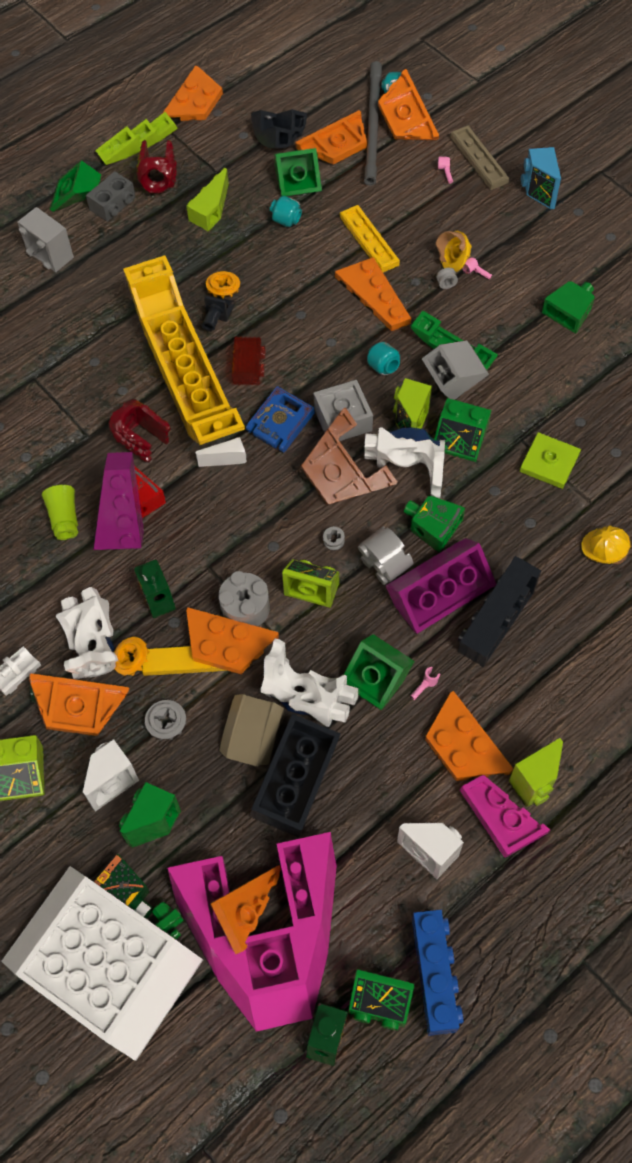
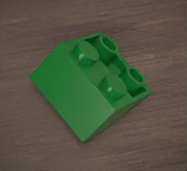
M146 782L143 788H139L135 793L132 802L134 805L130 813H125L119 826L121 828L120 832L128 846L132 848L169 835L181 812L176 796Z

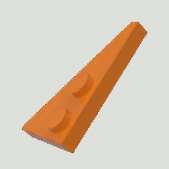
M280 865L211 903L235 954L246 950L248 945L245 942L250 932L256 929L258 918L263 914L270 899L267 895L271 887L277 884L279 873L282 870Z

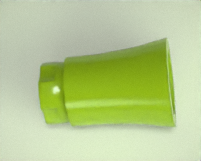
M56 485L47 488L42 492V498L46 505L55 537L58 540L76 537L78 535V522L75 509V489L69 485Z

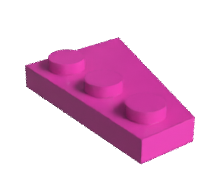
M484 775L463 785L460 789V792L504 858L548 834L550 831L544 824L540 825L530 816L531 813L525 808L521 809L512 802L508 794Z

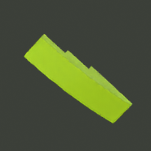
M164 112L151 123L145 119L132 130L126 126L95 151L104 163L108 165L139 153L142 141L146 140L148 148L178 128L168 114Z

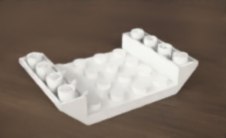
M70 866L1 962L15 975L105 1042L137 1061L203 959Z

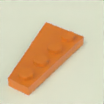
M373 257L335 271V278L339 282L345 283L346 288L351 293H355L364 306H369L373 310V314L389 330L393 331L411 324L410 315Z

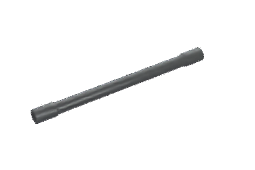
M378 61L372 62L370 65L371 81L367 154L364 172V183L369 186L376 183L378 100L382 75V64Z

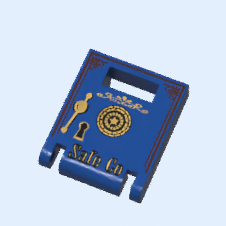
M277 386L249 421L246 431L249 433L253 432L255 437L275 449L280 444L279 450L284 453L315 414L314 407ZM285 401L299 408V410L295 412L284 405Z

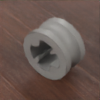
M444 268L437 273L436 278L440 288L449 289L458 282L453 268Z
M329 527L325 530L323 542L326 548L338 550L344 545L345 536L342 529L339 527ZM332 535H337L338 539H336V542H331L330 538Z

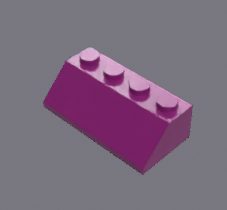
M464 538L386 585V588L396 609L412 630L418 634L494 587L496 582L480 543Z

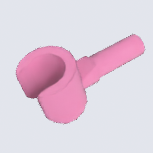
M439 157L438 169H445L448 183L451 184L453 179L450 173V158Z
M469 258L462 268L466 274L475 271L489 280L492 277V274L478 266L475 258Z
M433 667L426 669L420 686L410 695L413 700L428 686L433 687L438 683L440 673L435 678L429 676Z

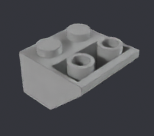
M467 340L439 345L422 358L440 390L453 400L489 375Z

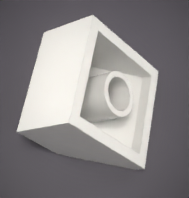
M114 740L98 746L95 753L90 757L83 793L95 812L139 781L132 764Z
M404 823L399 827L397 842L436 879L459 857L464 843L461 840L462 836L456 829L451 826L448 828L443 823Z

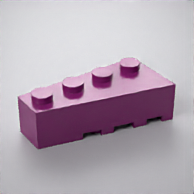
M107 453L94 550L142 548L144 527L133 453Z

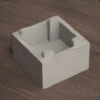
M34 208L18 221L19 232L22 234L26 253L41 261L48 270L51 269L56 273L74 258L66 228L39 208Z
M357 380L314 392V410L324 433L345 407L357 423V426L341 436L339 441L372 431L373 414Z

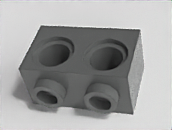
M115 171L86 195L89 210L107 222L136 198L133 183Z

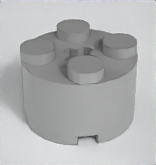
M385 526L381 527L358 546L359 551L363 555L361 556L363 563L368 568L372 566L377 571L376 576L383 585L391 582L413 565L410 553L404 554V544L388 527L386 529Z
M236 571L221 585L219 603L223 617L254 626L261 625L267 619L270 611L269 594L266 583L260 577L251 573Z

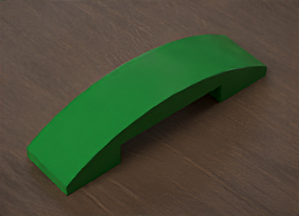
M422 311L411 325V329L432 349L437 348L439 345L464 341L440 327L441 321L425 311ZM478 344L477 347L472 346L482 364L488 370L498 354L481 344Z

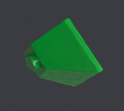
M81 160L58 180L50 210L54 212L87 199L86 195L99 185L101 174Z

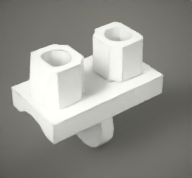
M22 647L10 658L5 657L3 659L4 663L0 666V690L6 696L11 694L21 682L30 677V673L34 674L36 669L41 666L40 662L26 648Z

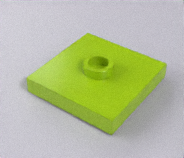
M538 432L523 461L520 472L563 489L580 455L581 449Z

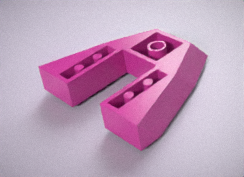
M331 832L277 844L293 927L248 936L245 942L248 945L246 950L235 954L211 906L212 902L230 893L223 857L219 856L168 868L176 904L217 980L256 1032L313 1019L328 956L337 868Z

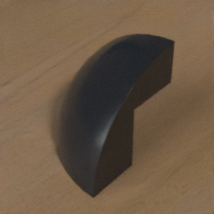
M293 109L277 114L263 110L252 112L251 121L255 136L262 145L268 148L280 149L293 145L297 137L302 135L307 121V113Z

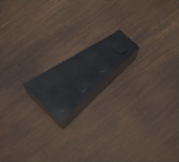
M515 556L506 571L499 578L494 590L490 591L481 610H477L471 619L472 624L469 629L465 628L461 632L457 640L460 642L458 652L484 667L535 593L542 570Z

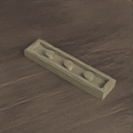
M469 126L451 132L450 138L490 190L508 184L509 177Z

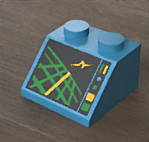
M554 147L529 149L528 158L524 159L525 174L521 175V185L525 187L527 196L549 209H555L561 181Z

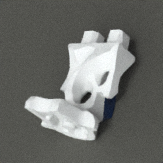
M379 428V434L366 433L365 459L377 460L378 468L388 462L400 467H409L419 462L426 464L430 475L431 496L440 499L445 440H435L429 436L426 430L419 428H401L392 432Z
M92 587L81 592L84 601L81 604H78L75 597L61 600L63 612L56 615L65 631L69 649L76 650L79 654V657L64 661L65 670L71 672L75 680L109 673L116 667L115 662L118 661L117 655L113 652L115 648L110 639L113 636V627L109 620V602L102 599L97 589ZM94 639L96 647L93 651H89L88 644Z
M275 638L270 653L264 659V680L261 693L279 700L288 711L302 715H312L327 727L331 725L333 720L345 723L349 716L350 706L342 704V702L355 705L358 699V688L347 685L346 675L338 678H328L311 670L309 673L302 674L294 672L289 665V659L286 658L285 643ZM302 686L305 690L304 692H297L294 690V687Z

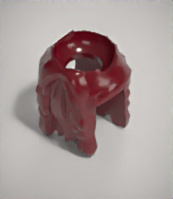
M146 140L142 141L136 173L141 186L149 193H163L175 185L177 162L174 160V147L170 140H167L165 158L149 157ZM155 169L162 172L164 179L159 182L149 179L150 170Z
M131 399L123 403L120 409L113 412L109 421V428L118 443L123 444L130 452L149 463L152 460L150 456L152 454L150 451L152 445L132 430L141 425L167 445L169 443L167 432L171 428L167 421L160 418L147 405L142 404L136 399Z

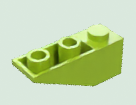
M226 168L219 174H216L213 180L203 187L200 193L190 200L187 205L189 221L206 231H209L222 216L229 185Z

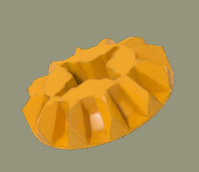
M220 271L211 274L207 278L206 287L208 293L213 294L214 298L218 296L222 298L225 296L232 297L233 293H238L240 280L231 272Z
M130 637L123 640L114 651L118 658L114 669L123 676H134L137 670L142 671L141 666L148 662L146 657L150 653L146 647L147 643L138 637ZM128 652L134 654L133 657L135 659L133 662L130 661Z

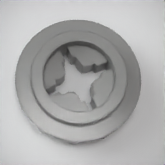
M162 700L153 704L148 709L145 716V725L151 736L160 740H172L173 737L181 734L186 725V714L178 703L171 700ZM169 712L170 720L174 722L167 723L163 729L162 722L158 720L164 719Z

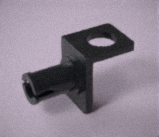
M205 296L206 316L201 324L202 328L212 332L215 330L218 320L227 322L235 306V301L221 297Z

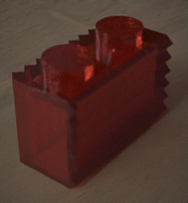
M234 337L233 385H260V377H265V364H261V359H266V346H262L260 337Z

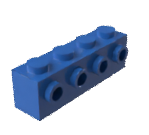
M442 910L413 913L412 925L428 1036L457 1033L459 1024L463 1023V1013L461 1005H456L454 995L459 993L457 976H452L450 964H454V954L452 946L447 947L445 935H450L448 918H443Z

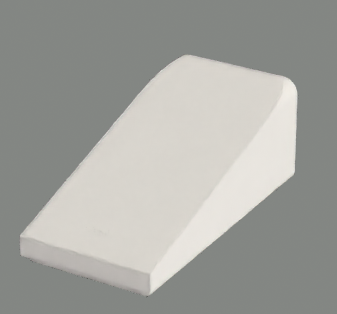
M240 437L196 451L199 467L243 464L247 462L246 452Z

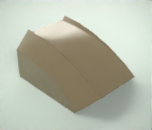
M245 694L234 695L219 751L231 760L253 766L268 765L285 716L284 708L274 702L246 696Z

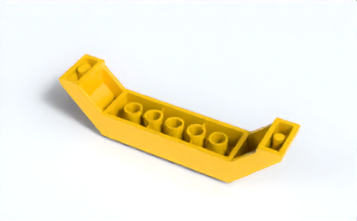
M164 255L124 268L123 271L145 337L189 437L199 445L245 430L237 409H233L229 405L183 306L173 271L166 256Z

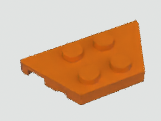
M195 65L164 112L170 118L180 117L181 121L192 119L206 120L223 95L222 87Z
M407 69L403 70L397 81L393 82L389 87L388 92L383 94L378 100V106L394 139L438 140L439 134Z
M358 110L296 141V149L316 148L318 159L334 165L367 148L361 111Z
M187 608L186 610L192 657L195 662L242 674L250 667L252 661L257 660L264 653L263 650L275 638H279V632L192 608Z
M30 673L29 677L45 728L49 730L98 736L129 692V687L32 673Z
M452 691L427 733L426 742L455 781L469 780L471 777L478 778L482 775L486 777L503 773L504 775H510L513 772V767L457 694Z

